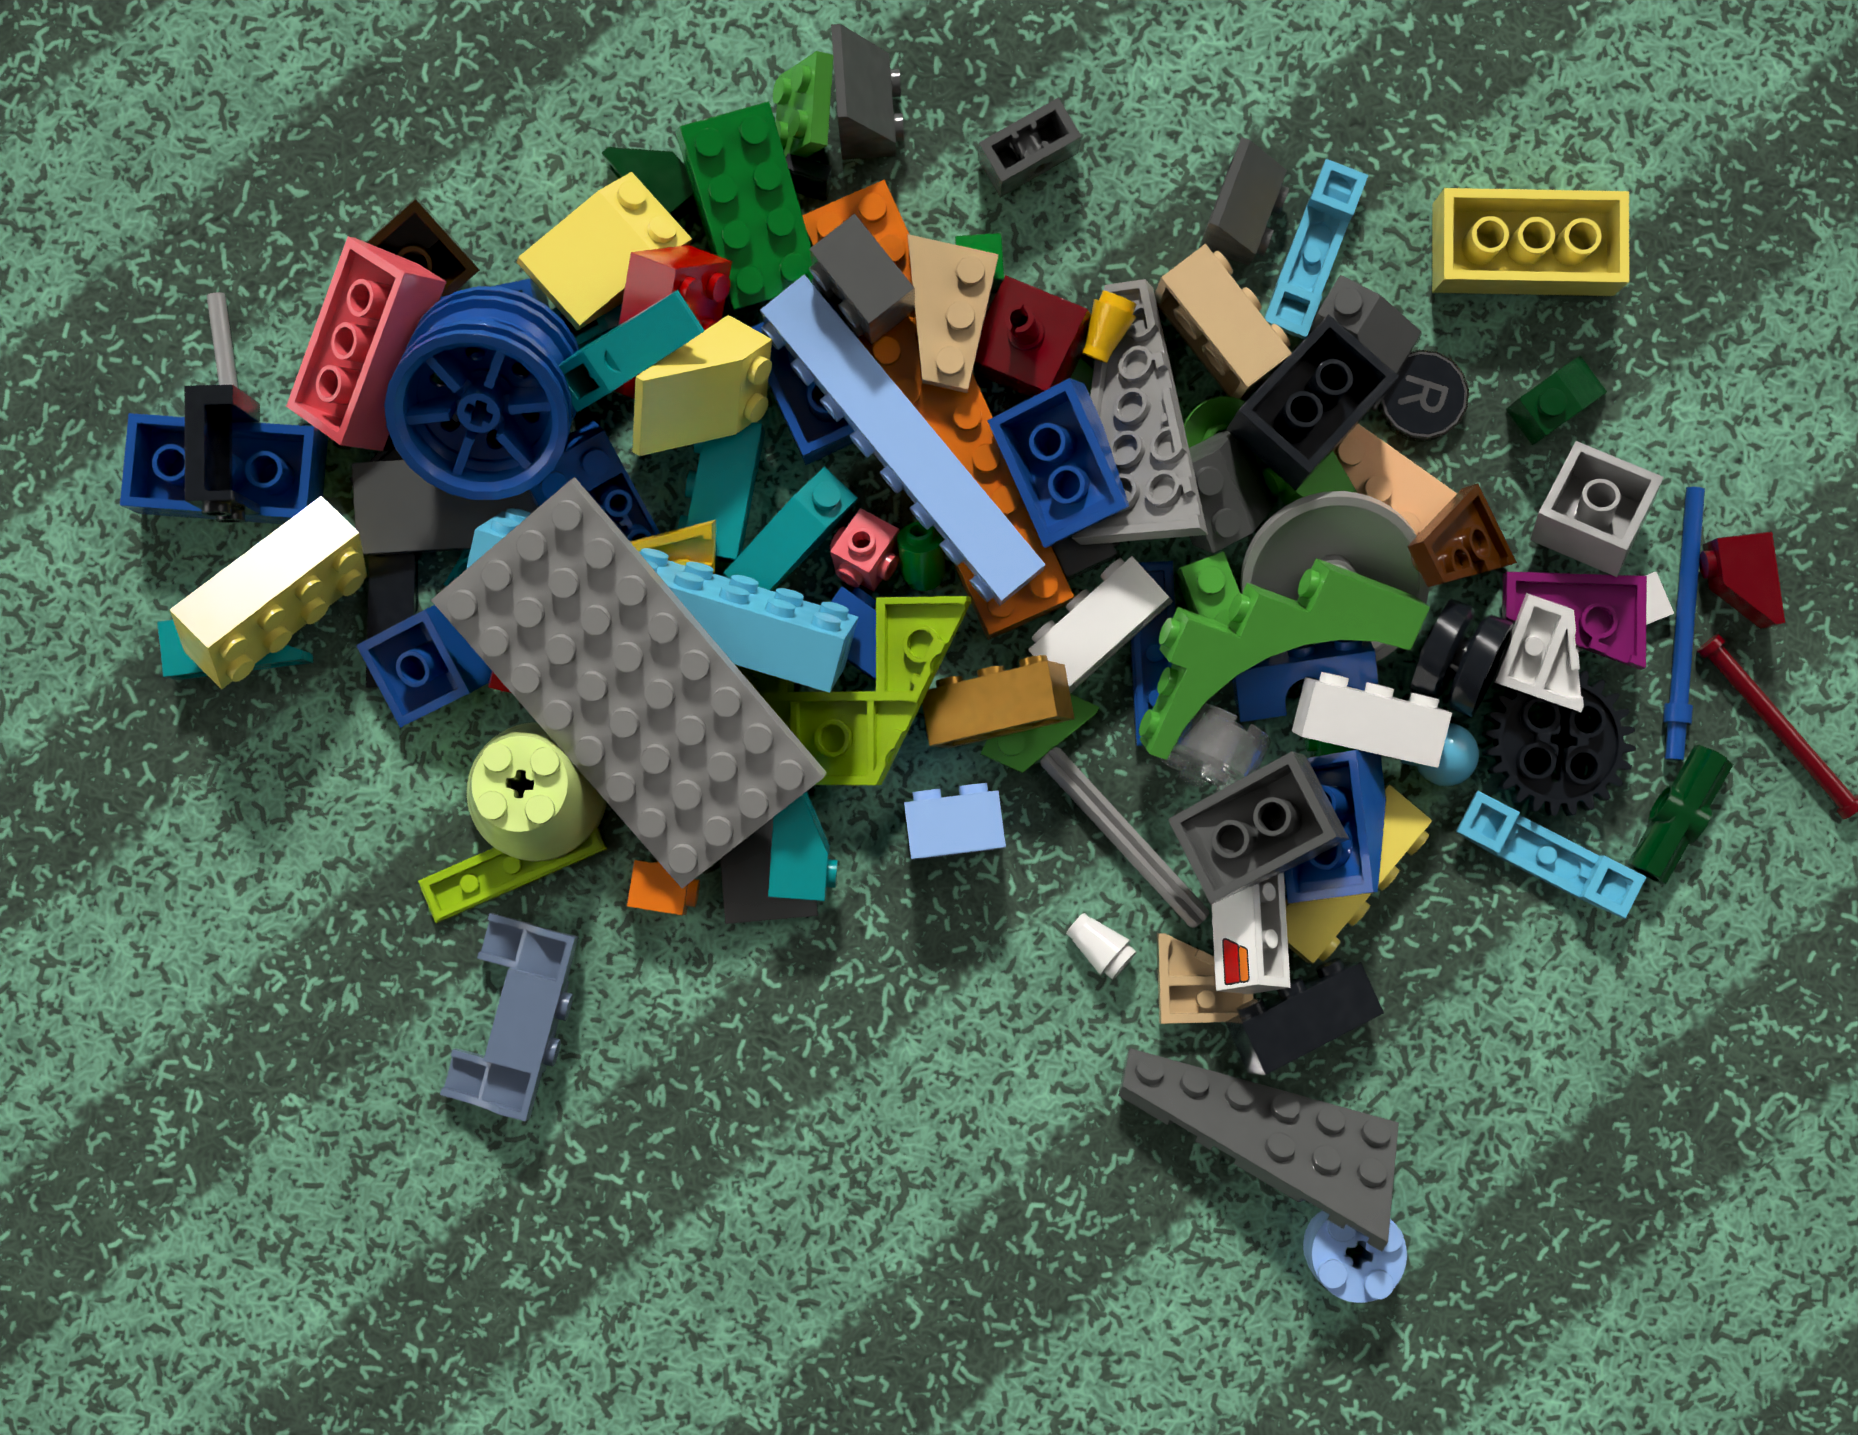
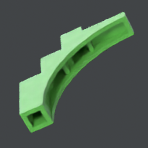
M1317 558L1312 569L1306 570L1301 577L1297 601L1246 583L1243 593L1237 594L1231 603L1228 614L1230 622L1228 625L1177 607L1173 619L1168 618L1165 621L1159 635V644L1161 645L1159 650L1173 664L1171 668L1166 667L1160 676L1157 687L1159 696L1153 710H1147L1141 720L1139 735L1141 737L1139 740L1149 754L1167 760L1184 728L1209 698L1234 677L1263 660L1303 645L1336 640L1380 642L1411 650L1430 607L1415 595Z

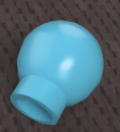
M1450 723L1438 768L1401 760V763L1416 766L1418 772L1426 780L1438 786H1454L1464 782L1473 774L1478 764L1479 750L1476 740L1467 729Z

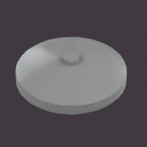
M1329 491L1308 495L1284 506L1272 515L1258 530L1246 551L1240 581L1241 594L1246 583H1250L1297 601L1301 577L1306 570L1312 569L1317 558L1415 595L1425 604L1427 603L1429 588L1421 573L1414 568L1411 561V553L1407 546L1417 535L1410 524L1396 510L1384 502L1368 495L1348 491ZM1371 641L1375 649L1376 662L1398 648Z

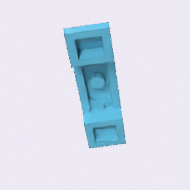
M1325 160L1264 317L1270 326L1277 324L1285 333L1303 340L1307 338L1341 242L1368 178L1367 174L1334 161Z
M1476 791L1456 833L1491 854L1564 892L1621 918L1627 917L1646 876L1605 855L1599 856L1519 815V811L1480 791Z

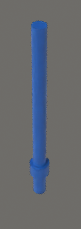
M1687 487L1685 495L1669 703L1664 704L1663 723H1668L1665 759L1684 761L1687 725L1692 724L1693 705L1688 703L1705 488Z

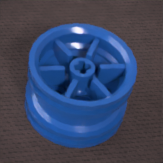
M477 286L456 291L436 302L421 317L411 336L405 352L389 381L384 404L388 432L395 449L409 468L427 483L449 494L472 500H499L516 496L537 486L554 470L564 452L571 423L577 412L572 405V396L564 373L558 366L579 350L577 341L565 322L544 303L523 292L504 287ZM481 347L484 351L470 355L467 352V348ZM516 363H521L530 373L524 376ZM435 372L445 384L435 383L431 375ZM539 412V418L531 420L524 413ZM454 414L458 416L460 424L452 419ZM491 430H497L496 436H489L488 433Z

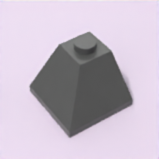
M1340 275L1318 310L1308 334L1309 336L1329 314L1398 375L1421 337L1422 332L1380 294ZM1384 396L1371 410L1376 411Z

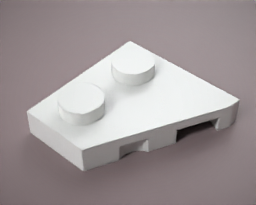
M1526 593L1493 681L1582 712L1584 703L1580 691L1578 671L1580 664L1575 642L1576 625L1574 610Z

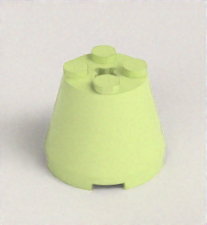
M537 722L516 725L492 738L476 757L467 782L469 812L472 821L483 838L502 853L527 861H549L563 857L575 850L599 826L607 804L604 798ZM531 781L534 782L533 790H525L523 797L519 796L518 791L511 789L512 785L523 786Z

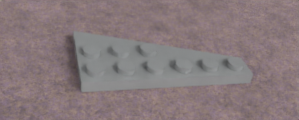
M1146 279L1104 285L1105 291L1117 294L1137 304L1133 313L1137 318L1112 352L1108 363L1095 359L1090 394L1104 426L1129 508L1072 535V539L1080 545L1208 535L1154 289Z

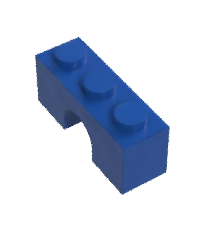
M1336 640L1303 645L1271 656L1240 673L1232 679L1235 704L1240 722L1287 716L1285 699L1289 688L1295 682L1305 677L1320 679L1321 672L1349 678L1347 687L1365 690L1366 682L1378 684L1376 654L1372 642Z

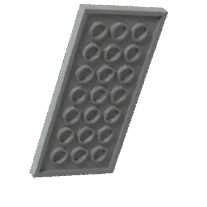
M575 477L431 599L435 606L681 888H684L818 783L826 774L823 767Z

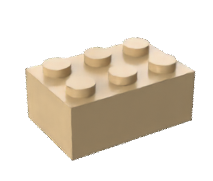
M1205 243L1161 277L1155 292V298L1159 309L1225 393L1230 397L1244 400L1259 389L1292 354L1288 349L1291 344L1284 331L1277 324L1270 326L1259 312L1262 310V306L1254 293L1247 287L1241 289L1232 278L1233 269L1228 260L1219 251L1213 253Z

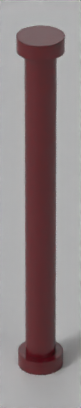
M1716 634L1697 650V653L1702 658L1708 657L1835 802L1839 807L1837 813L1841 818L1847 819L1857 813L1858 795L1854 796L1725 649L1722 645L1725 640L1719 634Z

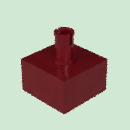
M1005 275L984 319L973 368L974 373L1031 398L1071 378L1086 343L1091 318L1089 310Z

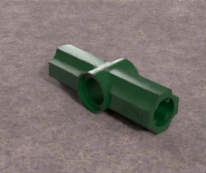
M1694 745L1672 786H1667L1660 793L1648 815V820L1651 823L1640 839L1627 865L1634 871L1646 876L1647 879H1651L1659 884H1666L1688 844L1694 843L1700 837L1711 819L1712 809L1709 807L1734 765L1727 757L1715 750L1701 745Z

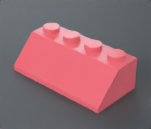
M348 236L286 407L341 446L383 451L389 436L384 408L389 381L421 317L440 300L446 281L413 261Z

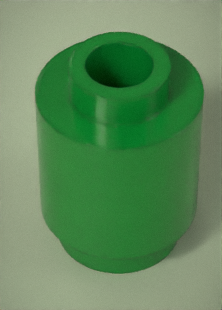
M919 521L905 526L897 536L900 571L902 578L909 587L918 591H928L939 586L946 573L945 552L939 545L944 541V538L934 526L926 530Z

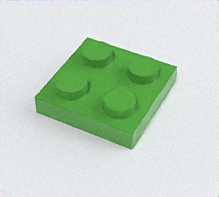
M816 51L779 75L773 88V102L777 104L775 123L785 157L789 153L807 158L828 144L833 70L832 54Z

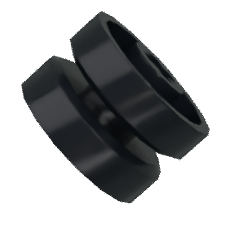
M1451 598L1443 608L1424 643L1410 691L1411 693L1439 698L1446 689L1450 679L1453 678L1454 681L1448 696L1449 707L1451 710L1472 718L1477 712L1496 673L1512 632L1513 623L1490 614L1480 622L1473 637L1470 638L1469 636L1475 621L1474 607Z

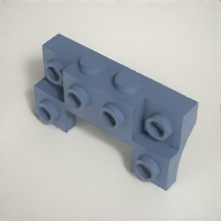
M489 913L487 931L477 959L503 965L510 969L507 971L485 1056L457 1048L452 1049V1060L440 1095L482 1107L499 1115L527 1121L531 1117L542 1073L546 1071L547 1065L552 1067L555 1065L559 1054L561 1039L554 1037L559 1020L566 1021L571 1009L573 994L567 992L570 982L567 980L579 937L543 928L529 922Z

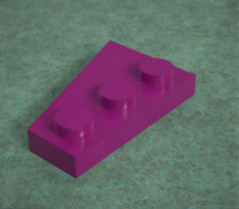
M1506 572L1503 574L1502 619L1515 624L1526 593L1574 610L1576 647L1639 670L1646 668L1647 576L1618 575L1615 577L1613 575L1538 572Z

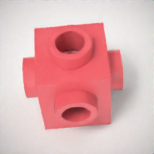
M860 508L847 528L841 527L831 541L830 553L836 575L852 587L858 588L859 585H862L874 592L881 580L887 581L897 568L899 562L897 544L899 528Z

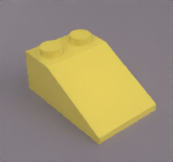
M630 172L593 194L522 253L517 259V264L578 331L623 303L631 252L690 245L692 238L633 172Z
M727 315L703 333L637 375L635 380L632 452L638 456L736 435L751 423L758 422L768 408L767 389L769 374L772 369V362L770 361L772 339Z

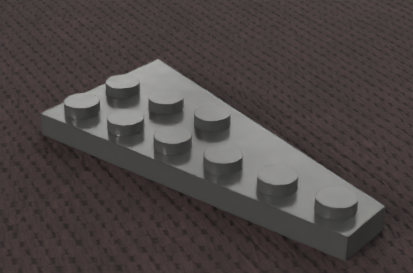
M1129 1048L1124 1062L1119 1097L1167 1125L1176 1123L1196 1135L1195 1142L1209 1150L1215 1146L1235 1158L1234 1165L1297 1202L1308 1201L1330 1214L1327 1220L1343 1229L1347 1224L1369 1237L1368 1244L1381 1252L1384 1250L1389 1237L1399 1122Z

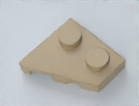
M1157 933L1159 1023L1226 1022L1239 1015L1237 1012L1239 1006L1254 1000L1253 994L1216 991L1214 956L1170 935Z

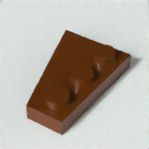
M1478 483L1462 488L1407 546L1411 553L1412 564L1421 573L1428 588L1517 563Z

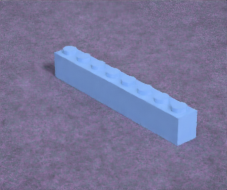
M805 274L760 309L763 321L766 323L761 327L764 335L772 339V345L777 350L783 346L786 347L795 358L790 365L799 378L807 386L813 381L825 395L820 401L828 413L837 422L844 417L855 431L850 435L854 444L867 458L872 454L878 458L885 467L880 471L883 479L895 493L898 494L901 490L907 493L915 503L910 507L913 515L926 530L931 526L936 528L945 539L939 544L942 550L956 566L962 562L965 563L974 574V577L969 580L986 602L994 598L999 606H1001L1044 570L1046 564Z

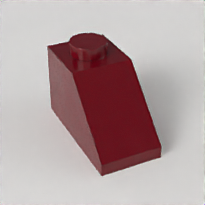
M1772 532L1716 538L1703 544L1704 551L1700 553L1699 568L1704 579L1708 578L1709 589L1760 629L1771 628L1785 623Z

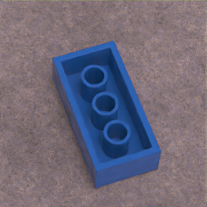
M128 414L120 506L138 514L216 519V516L203 515L202 509L185 501V417ZM258 422L232 423L233 491L260 505V514L245 515V522L284 524L317 498L323 497L328 436L313 426Z

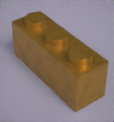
M1038 655L1019 660L1020 667L1006 671L1004 666H991L979 669L977 671V678L963 681L962 676H951L936 680V688L928 689L922 702L929 746L953 748L1075 719L1065 664L1048 661L1046 655Z

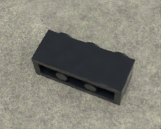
M1341 958L1329 960L1315 968L1318 975L1306 981H1303L1301 977L1290 980L1291 988L1277 990V996L1265 1002L1263 998H1257L1237 1008L1239 1015L1225 1023L1247 1072L1267 1075L1384 1014L1362 963L1343 962Z

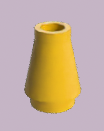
M1103 290L1099 300L1094 299L1086 343L1082 353L1098 361L1108 363L1112 352L1137 318L1133 315L1137 304L1117 294Z

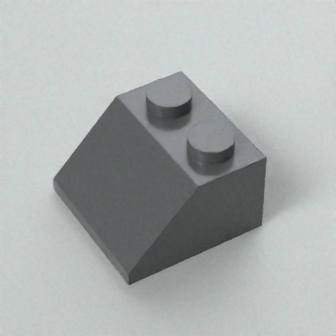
M1241 137L1199 247H1202L1206 243L1213 253L1219 251L1224 257L1250 266L1256 253L1265 255L1274 231L1266 227L1271 212L1280 214L1289 191L1288 187L1282 185L1287 170L1249 139Z
M1226 429L1189 448L1208 535L1189 536L1193 546L1211 553H1215L1253 533L1275 506L1254 453Z

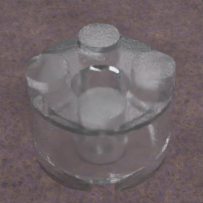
M1205 703L1184 728L1167 760L1162 758L1160 760L1166 765L1179 770L1178 777L1181 780L1199 788H1203L1205 782L1217 786L1216 790L1220 791L1257 771L1272 741L1265 732L1253 724H1250L1248 731H1246L1242 725L1235 722L1238 717L1237 715Z

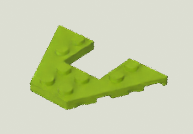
M876 597V691L794 692V682L742 666L736 665V667L826 771L824 778L815 785H882L971 603V597Z

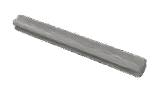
M1054 747L1042 757L1040 761L1041 766L1186 924L1192 928L1199 926L1210 914L1207 907L1060 748Z

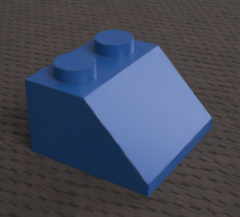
M435 605L356 645L400 728L488 684L492 673L489 666Z

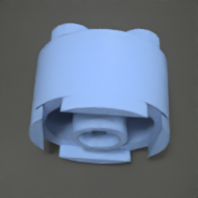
M1323 1210L1320 1213L1318 1212L1308 1224L1303 1241L1304 1256L1315 1278L1333 1295L1349 1302L1365 1303L1388 1297L1399 1283L1406 1267L1407 1250L1402 1231L1390 1219L1388 1243L1381 1252L1367 1243L1369 1237L1347 1224L1343 1229L1327 1220L1330 1214ZM1358 1241V1244L1363 1247L1362 1254H1356L1352 1260L1346 1254L1347 1247L1355 1248Z

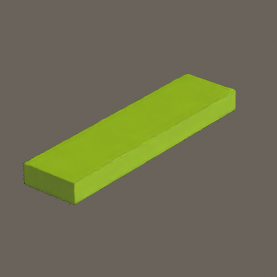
M596 827L588 839L579 847L557 859L527 861L511 857L496 848H492L418 880L435 923H440L605 851L607 847L599 828Z

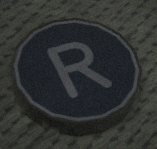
M1420 349L1412 351L1399 371L1398 379L1390 387L1379 404L1378 411L1381 412L1383 419L1386 421L1385 424L1393 433L1406 440L1427 442L1444 436L1460 423L1468 408L1469 388L1464 373L1452 359L1437 351Z

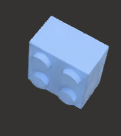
M987 783L959 786V795L941 797V789L912 792L913 801L904 802L911 860L1005 848L999 790L988 791Z

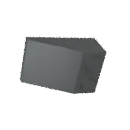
M831 24L842 160L896 156V141H904L903 113L894 114L892 97H901L899 69H890L888 52L842 24Z
M1293 751L1168 819L1210 904L1221 901L1305 863L1349 840L1306 755Z

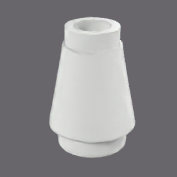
M1085 913L1077 918L1066 933L1073 939L1072 941L1100 976L1105 973L1112 980L1121 973L1137 952L1129 945L1131 940L1090 918Z

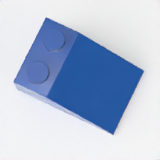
M1069 378L987 420L1044 548H1048L1129 508L1104 426L1084 383Z
M1352 750L1307 758L1349 840L1305 863L1285 871L1287 902L1299 903L1378 892L1386 806L1381 755L1361 750Z

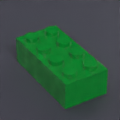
M770 102L760 103L679 126L675 133L711 254L732 261L729 276L730 290L725 298L728 311L773 299L804 274L811 282L814 278L809 270V267L812 266L809 250L811 244Z

